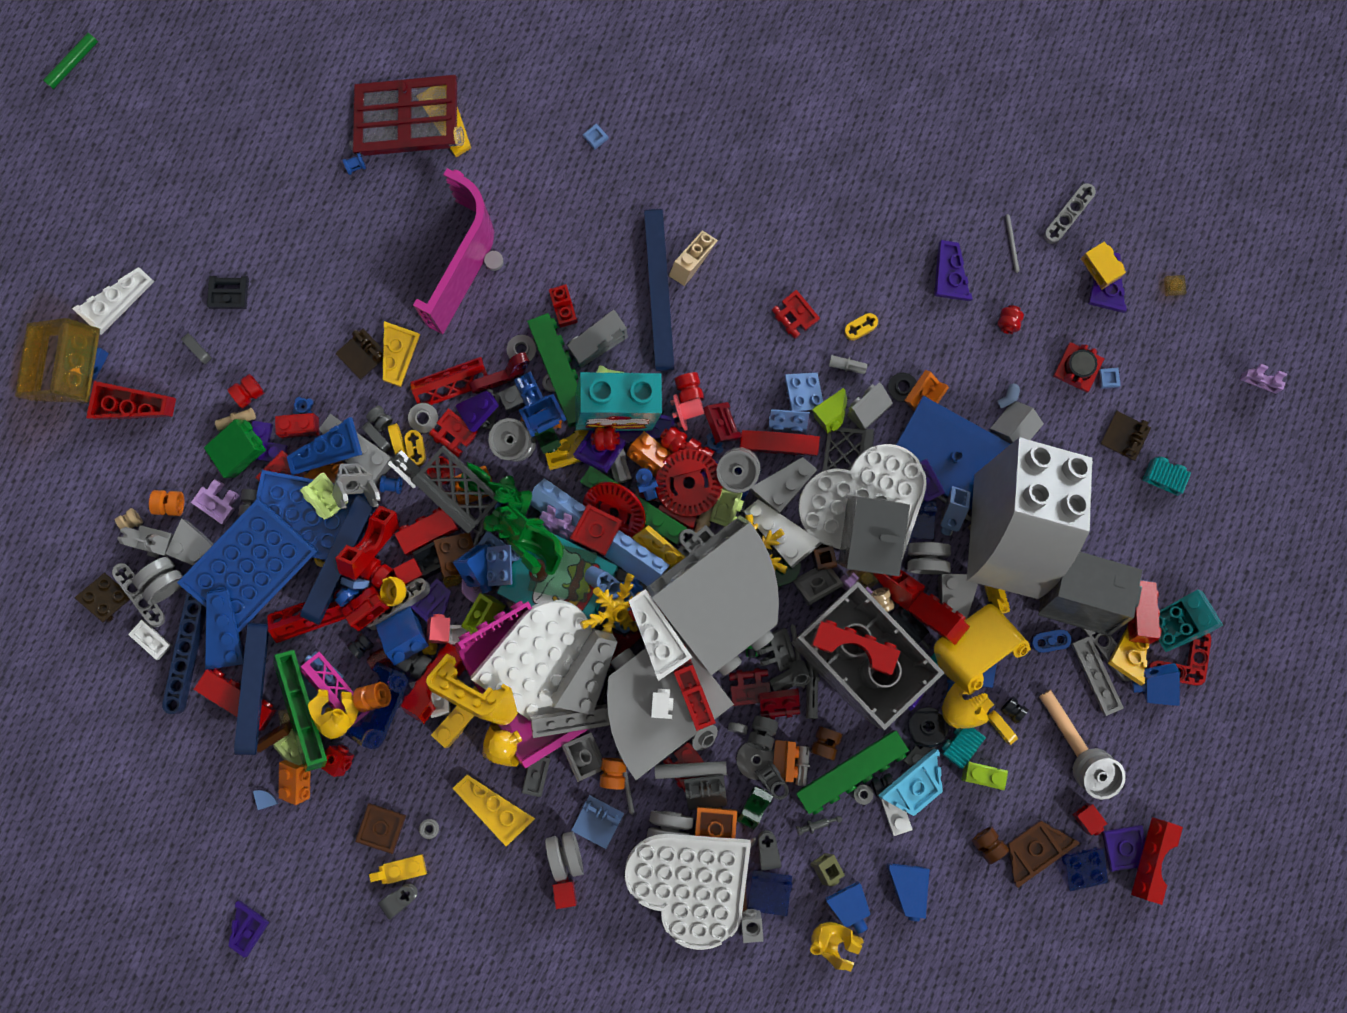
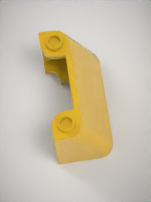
M993 604L985 605L965 620L970 628L956 645L944 637H941L934 645L938 666L946 676L969 695L983 686V673L1005 656L1012 653V655L1019 658L1025 656L1031 650L1029 642Z
M446 654L428 675L426 683L431 692L480 719L499 725H507L518 714L510 687L502 684L501 689L492 690V688L488 687L483 694L479 693L457 679L458 672L454 668L456 660L455 657Z

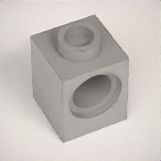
M745 910V912H742L741 918L743 943L763 942L760 910ZM751 922L756 923L754 927L747 926Z

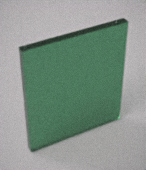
M564 546L562 561L553 575L546 574L544 562L536 555V559L542 566L538 573L531 575L528 591L586 603L590 584L585 581L584 576L586 570L595 565L597 553Z

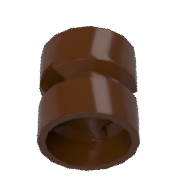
M818 726L815 735L817 741L813 742L810 753L835 760L838 751L836 745H840L843 734Z
M992 826L987 827L971 840L978 851H983L982 856L989 865L997 862L1009 852V848L1004 841L998 840L999 835Z

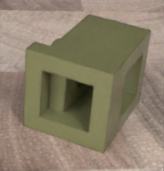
M825 853L810 863L822 885L835 886L840 882L839 879L845 876L834 854Z

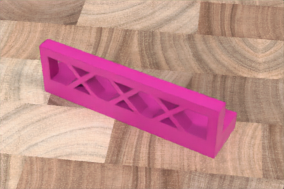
M319 651L299 667L300 671L317 692L318 689L328 690L329 701L327 704L333 710L341 709L345 713L346 709L343 703L337 698L338 690L351 692L352 697L354 692ZM319 658L323 663V671H315L310 664ZM325 675H333L336 678L335 687L326 685ZM370 711L364 713L362 712L359 716H357L353 725H355Z

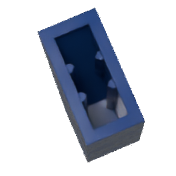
M887 863V869L903 915L911 921H920V918L926 919L930 869L927 867Z

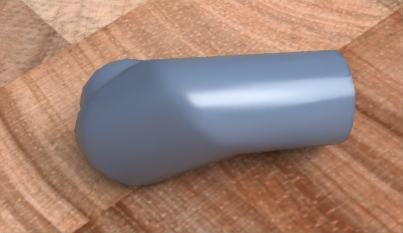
M1010 384L1006 396L997 400L1001 409L1018 400L1020 387L1017 384Z

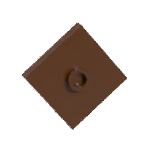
M368 803L355 842L394 854L407 815Z

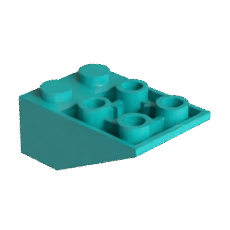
M1197 589L1160 610L1159 627H1161V636L1158 640L1164 651L1168 652L1207 635L1223 626L1203 591Z

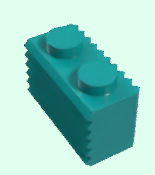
M1158 456L1150 460L1142 481L1179 496L1183 494L1191 472L1187 471L1185 466L1170 464L1168 459Z
M955 728L953 731L954 737L951 741L947 739L941 747L943 749L941 754L960 769L965 767L986 739L975 728Z

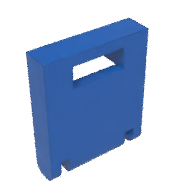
M554 394L544 396L545 398L528 406L526 405L519 410L531 437L535 436L536 432L541 433L560 424V420L563 422L567 420Z

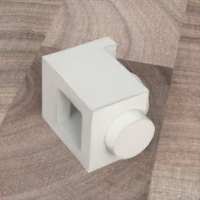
M658 689L657 693L653 692L652 718L672 719V715L668 714L669 710L673 711L674 698H670V689Z

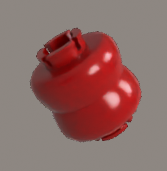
M1014 305L1003 308L998 320V327L1006 334L1018 332L1021 329L1024 313L1020 311L1019 307Z
M671 426L669 430L665 428L660 435V439H662L661 446L669 449L672 453L684 450L688 444L686 441L688 436L674 426Z
M597 427L595 432L591 434V439H593L591 444L595 445L598 451H613L616 449V445L620 444V439H617L620 437L619 432L616 433L614 427Z

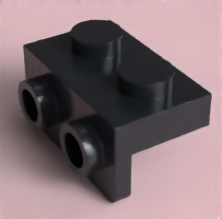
M434 542L412 552L425 579L441 572Z
M899 606L891 614V617L917 644L929 633V630L902 606Z

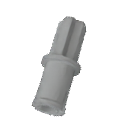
M831 355L829 367L843 369L845 372L866 373V363L850 360V357L846 359Z
M799 746V758H797V763L795 764V766H798V776L795 781L797 786H806L808 767H810V747Z

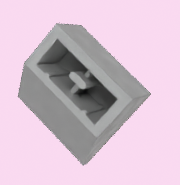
M880 382L876 386L872 384L868 387L862 396L863 398H856L848 408L850 412L847 416L861 430H866L893 404Z

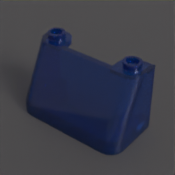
M376 661L373 671L379 675L378 682H384L389 687L391 692L390 704L386 707L375 709L370 722L361 719L358 726H351L345 733L347 737L369 749L380 747L386 740L410 683V677L407 673Z

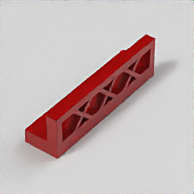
M482 357L412 381L410 382L411 391L417 404L427 403L433 405L471 391L469 383L473 381L474 375L481 372L484 376L488 374ZM459 380L467 382L463 388L455 387V384ZM440 387L449 388L446 394L441 395L437 393ZM428 393L431 397L429 400L421 402L418 395Z
M337 590V591L335 592L333 599L337 598V597H336V594H337L340 590ZM336 601L330 603L321 623L318 625L301 618V612L296 616H292L295 612L302 611L305 604L303 602L267 615L268 631L275 643L346 619L341 611L345 606L340 607ZM282 617V619H281L280 621L274 623L273 620Z

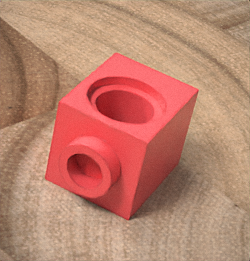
M433 614V617L427 620V642L436 644L448 643L450 618H445L443 614Z

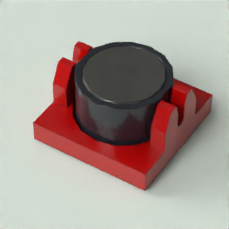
M1070 342L1053 377L1088 393L1105 358L1097 355L1095 348L1089 350L1086 344L1078 346Z

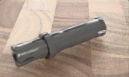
M806 660L810 681L806 685L805 718L818 719V682H820V677H818L816 669Z

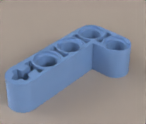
M591 566L586 570L584 577L588 584L593 588L599 587L603 592L608 589L609 596L613 594V599L619 597L617 592H620V582L610 573L595 566ZM629 591L630 595L624 601L627 602L631 596L634 597L635 595ZM614 622V625L616 626V628L614 629L622 633H628L630 631L629 627H627V629L624 630L623 624L620 626L619 622Z

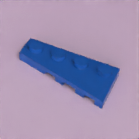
M352 417L345 419L338 426H334L330 431L318 436L311 443L288 455L287 461L291 475L363 455Z
M228 589L210 591L206 594L205 670L241 665L244 661V653Z

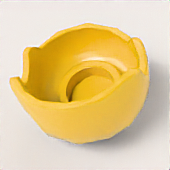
M397 577L383 579V584L380 587V597L387 606H396L402 603L406 598L407 592L405 583Z

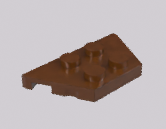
M1039 820L1008 842L1014 885L1019 888L1080 843Z

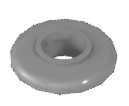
M517 335L511 338L506 348L509 358L519 354L516 352V347L524 344L527 347L525 353L529 361H531L536 353V344L533 339L526 335Z
M419 403L410 409L408 421L414 430L419 433H427L436 427L438 414L433 406L427 403ZM425 412L429 420L427 423L422 424L418 421L417 416Z
M710 725L696 733L692 738L693 748L699 751L710 747L717 736V727Z

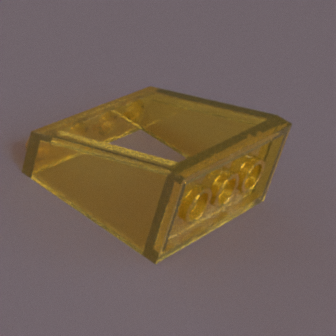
M68 318L27 323L15 397L30 401L89 402L100 328ZM49 336H59L50 390L40 391Z

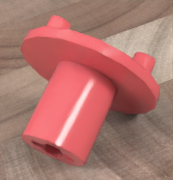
M675 394L673 395L674 399L670 400L671 406H676L677 411L673 412L672 415L673 418L679 417L680 422H677L679 428L683 427L684 431L688 430L687 419L705 414L700 398L680 403L678 395Z

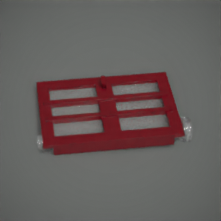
M456 75L355 84L353 140L349 142L350 150L355 155L360 153L363 156L447 149L451 148V146L464 145L463 129L461 126L457 127Z

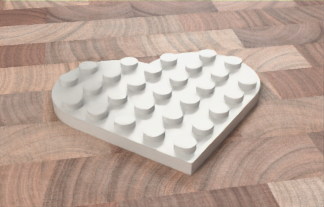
M892 444L873 446L856 458L850 470L829 469L815 475L805 485L799 499V516L802 525L809 534L820 540L823 544L840 549L848 500L846 495L910 504L903 559L925 495V471L918 458L901 446Z
M563 600L540 602L532 606V609L524 612L471 675V680L485 690L488 687L492 688V690L501 689L502 684L510 687L517 712L529 720L532 716L568 711L567 709L555 707L551 696L560 686V681L567 675L571 668L570 665L577 659L582 646L592 632L591 625L585 629H582L580 625L581 621L588 620V618L577 606Z
M658 834L648 837L637 844L627 858L625 865L627 888L641 905L661 911L662 923L666 932L678 944L696 950L720 946L724 940L735 934L741 922L751 842L748 839L678 834Z

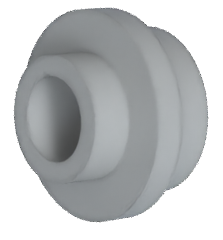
M867 785L857 786L853 794L856 802L862 805L869 804L874 796L873 790ZM862 791L867 792V797L864 799L860 796Z
M426 819L420 824L419 832L423 838L432 839L439 833V825L433 819ZM428 825H431L433 827V831L431 833L426 831V827Z

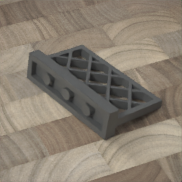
M839 427L837 430L828 433L823 471L833 467L838 469L836 465L843 459L850 465L847 469L850 470L852 464L846 457L853 451L860 455L865 450L873 447L874 429L860 430ZM832 432H840L844 438L835 444L831 439ZM854 434H861V442L854 446L849 438ZM847 440L852 449L843 454L838 446ZM837 449L842 457L833 463L829 458V453Z
M442 446L411 480L467 533L471 532L498 502L494 499L495 493L445 446ZM442 453L449 458V464H440L439 456ZM429 468H436L437 478H431L426 471ZM440 468H449L450 478H441ZM453 468H460L463 471V478H454ZM442 481H451V491H445L442 488ZM455 481H464V491H455ZM468 481H474L477 484L478 491H468ZM456 494H465L466 504H459L456 501ZM469 494H478L479 504H470ZM482 494H488L494 501L491 504H483ZM470 508H479L480 516L477 519L470 514Z

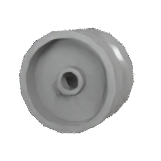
M511 418L503 419L494 424L489 432L488 441L490 449L500 459L514 462L523 461L531 456L535 449L536 436L531 437L523 421Z
M742 447L727 451L719 460L716 469L720 484L728 491L734 493L745 492L751 489L756 484L761 471L757 456L751 450ZM737 467L742 469L741 474H739L738 471H735Z
M935 542L908 544V555L919 559H911L907 562V572L931 575L949 574L951 572V563L947 560H942L951 556V545Z
M163 557L141 569L132 579V583L138 591H143L142 597L145 601L153 605L165 600L180 589L181 586L177 582L183 575L180 571H174L175 565L170 558Z
M1098 748L1088 749L1075 760L1073 765L1075 781L1093 798L1100 800L1110 799L1123 788L1125 770L1105 750Z
M651 811L649 821L654 825L661 826V828H649L647 838L658 834L690 835L679 831V829H691L693 817L671 811Z
M573 831L562 835V845L556 836L546 838L547 858L556 882L567 879V866L573 877L584 875L582 858Z

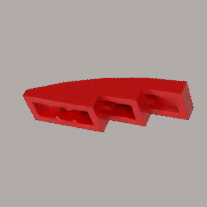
M742 430L740 447L751 451L818 456L820 436Z
M689 659L673 672L696 731L716 724L692 661Z

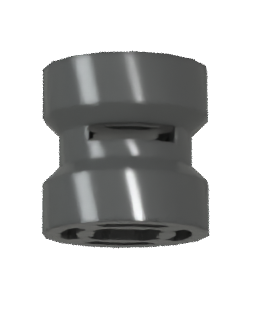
M380 405L374 407L366 415L368 421L375 424L378 432L385 430L393 422L390 415H386Z

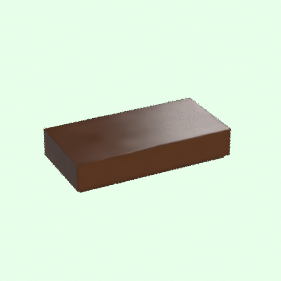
M290 719L259 739L257 745L258 753L290 733L292 729Z

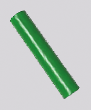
M87 33L43 81L54 89L98 41L90 33Z

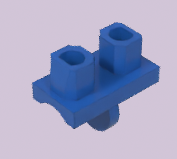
M531 371L513 379L527 406L543 399Z
M647 468L639 469L636 472V486L639 492H643L646 501L657 498L655 488L658 487V484L651 471Z

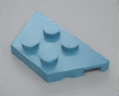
M933 748L878 796L915 816L943 792L940 779L941 767L938 766L937 756H940L939 750Z

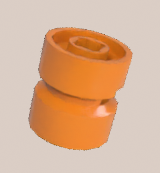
M153 490L149 498L150 513L153 515H165L167 513L169 516H181L184 510V494L180 491H169L167 493L165 490Z
M384 682L359 687L353 693L354 706L363 713L386 707L391 701L390 689Z
M602 758L601 770L604 773L600 775L599 786L607 789H625L626 777L623 776V773L626 772L627 767L623 760L620 758Z

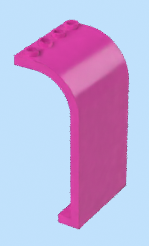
M448 168L443 175L447 177L446 181L450 184L449 188L453 191L452 195L456 198L455 202L471 209L476 213V216L428 303L426 304L416 299L413 304L425 325L441 334H444L480 270L486 254L490 252L494 240L493 224L480 191L473 182L464 177L463 173L456 169L452 171Z
M519 601L511 606L513 610L505 613V611H502L494 616L495 620L488 624L485 621L476 626V632L470 634L468 631L458 637L460 641L455 643V647L470 678L524 612L532 609L529 602L523 603ZM472 681L479 693L483 694L486 691L483 687ZM519 712L509 724H497L500 730H506L511 733L516 730L518 731L522 741L517 744L515 756L522 768L525 769L588 730L584 729L533 738L531 721Z

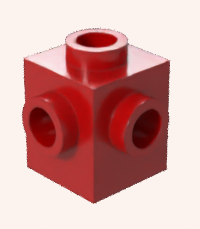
M342 744L329 746L325 750L326 765L321 769L333 777L344 776L345 772L352 765L354 755L349 752L348 747Z

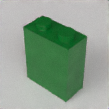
M234 419L204 447L223 478H236L266 451L262 445V440L256 436L252 430V425L246 420Z

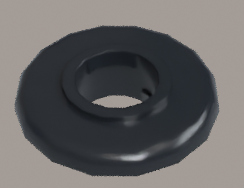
M897 373L889 381V393L895 400L905 402L904 400L917 381L908 373ZM900 382L907 383L908 391H900L898 384Z

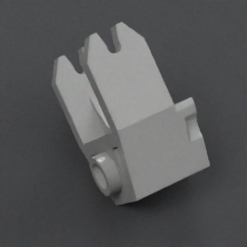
M358 463L340 464L332 492L337 506L341 509L346 508L345 502H348L347 494L364 493L370 506L378 507L377 501L381 499L379 491L372 480L373 474L367 472Z
M140 525L138 530L128 527L122 528L120 532L123 533V537H118V541L120 544L147 551V555L158 558L159 555L167 557L168 555L165 553L174 534Z

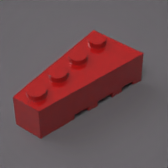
M94 381L86 418L108 420L173 417L176 398Z

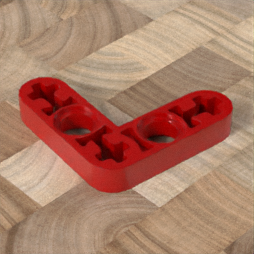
M1210 633L1202 636L1206 639L1201 642V647H1205V650L1195 649V646H1200V640L1195 639L1190 642L1187 666L1176 664L1177 668L1181 671L1180 683L1199 686L1205 682L1211 647ZM1196 652L1201 653L1203 656L1201 663L1194 661V654ZM1152 661L1148 664L1147 668L1157 666V664L1158 666L1171 663L1165 661ZM1197 672V675L1200 676V680H1196L1195 682L1194 678L1186 677V675L1195 674Z

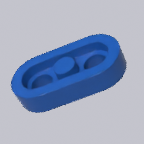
M343 588L336 594L337 598L335 601L340 607H343L349 601L360 596L364 589L348 588L346 590Z
M1065 630L1039 633L1034 635L1031 640L1032 648L1038 653L1065 649L1071 644V636ZM1058 636L1062 637V643L1057 642ZM1040 639L1044 642L1042 647L1038 645Z

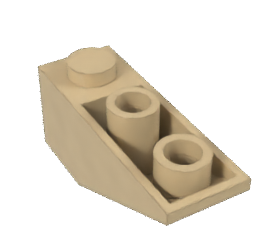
M702 230L675 260L669 277L685 286L718 240Z

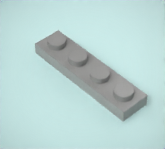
M1091 636L1071 643L1103 715L1107 716L1123 709L1124 707Z
M607 704L595 706L593 715L568 710L530 717L533 738L610 725Z

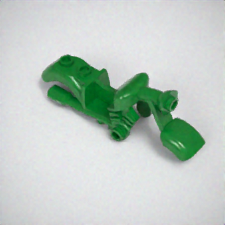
M467 462L465 466L495 493L494 499L500 503H508V506L497 507L490 516H486L483 521V528L489 532L497 531L499 533L498 537L504 538L511 545V548L521 558V562L532 574L538 573L542 565L527 551L536 554L542 559L545 564L546 574H555L562 561L564 546L556 535L543 526L544 521L542 519H527L525 517L532 501V492L530 490L519 492L511 475L502 478L499 483L491 482V477L483 469ZM459 481V486L463 489L464 481ZM468 481V491H478L477 484L474 481Z

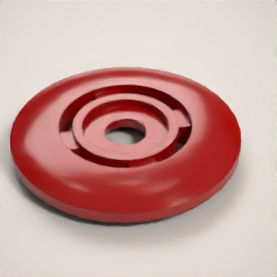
M684 449L674 452L663 461L665 465L661 470L658 469L655 480L658 484L656 492L660 501L668 510L680 516L692 517L709 511L717 503L723 486L717 478L716 469L718 464L708 454L695 449ZM702 469L708 477V488L704 487L705 480L701 474ZM687 477H692L695 480V485L691 489H687L683 485V481ZM671 478L674 479V488L678 493L677 496H675L671 490Z
M601 482L595 484L587 491L583 505L586 507L587 504H590L599 509V501H601L600 510L612 515L610 508H616L619 511V516L616 518L623 521L619 530L634 540L633 536L644 529L646 522L644 508L637 496L628 488L613 482ZM631 514L630 523L628 525L626 522L628 521Z

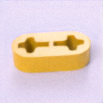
M867 313L850 322L844 330L845 337L854 341L872 332L878 325L877 316ZM867 318H868L869 320H873V321H874V322L872 323V326H870V325L868 324V325H866V326L863 327V324L866 323V321H867L866 319H867ZM850 327L853 329L860 328L857 330L856 335L853 333L849 334Z
M396 423L388 426L395 455L400 450L407 455L399 425Z
M410 430L405 435L407 456L417 466H421L426 461L423 437L418 431ZM413 434L419 437L416 440V446L413 445L412 441H409ZM414 450H417V453L422 456V458H419V462L412 459L415 456Z
M995 710L987 715L988 721L1007 744L1012 745L1018 740L1013 730Z

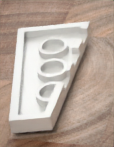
M138 267L120 278L116 284L111 287L107 286L103 289V292L95 297L91 296L86 300L87 302L80 306L77 305L72 309L102 335L155 281Z
M759 499L744 510L746 515L753 514V524H758L757 528L765 537L769 530L772 531V534L780 528L784 531L785 535L776 540L780 544L772 546L791 568L822 544L820 540Z
M646 589L629 600L659 681L691 659L692 656Z

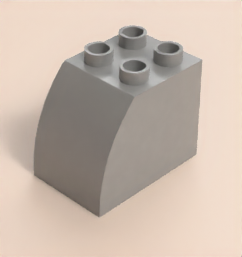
M1019 437L974 474L967 581L1040 599L1055 587L1075 561L1090 531L1092 457Z
M738 516L646 587L653 601L711 675L718 670L723 676L729 674L742 662L738 654L750 645L757 651L774 638L770 630L777 625L779 610L775 570L761 537L751 522L741 516Z
M856 582L791 642L845 702L866 720L882 730L889 727L944 674L942 669L859 582ZM827 619L837 623L836 627L845 629V627L856 630V634L864 637L867 634L877 638L876 642L883 645L884 642L896 645V649L901 652L893 674L887 675L871 669L867 654L857 645L842 644L832 653L812 647L811 644L819 622H825Z
M672 627L692 656V664L715 720L734 704L677 630ZM628 648L610 662L616 671L609 676L607 689L608 717L611 732L620 756L635 780L700 731H696L674 672L672 671L658 681L646 648L636 656ZM658 689H670V698H674L673 711L669 710L668 714L672 715V719L651 717L653 692L657 693Z

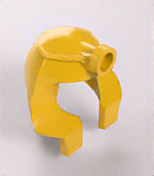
M954 683L942 705V715L946 723L957 729L974 728L987 723L989 720L987 712L994 706L988 694L981 693V695L964 700L962 695L969 694Z
M318 689L317 696L308 703L312 720L322 735L329 739L338 738L344 735L354 724L359 711L354 706L351 692H341V702L346 709L345 713L341 709L333 710L328 707L325 709V713L321 715L323 706L329 701L328 690Z
M492 722L484 738L483 757L495 764L512 767L518 766L519 761L515 753L517 751V744L522 741L518 731L516 730L511 733L506 730H500L499 726Z
M834 922L821 923L812 933L810 952L813 955H822L837 970L851 972L854 962L840 957L838 945L844 942L847 951L859 955L862 949L861 944L864 941L861 937L853 934L851 929Z

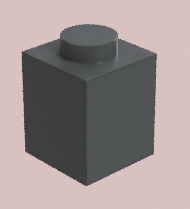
M516 385L498 393L508 414L525 406Z

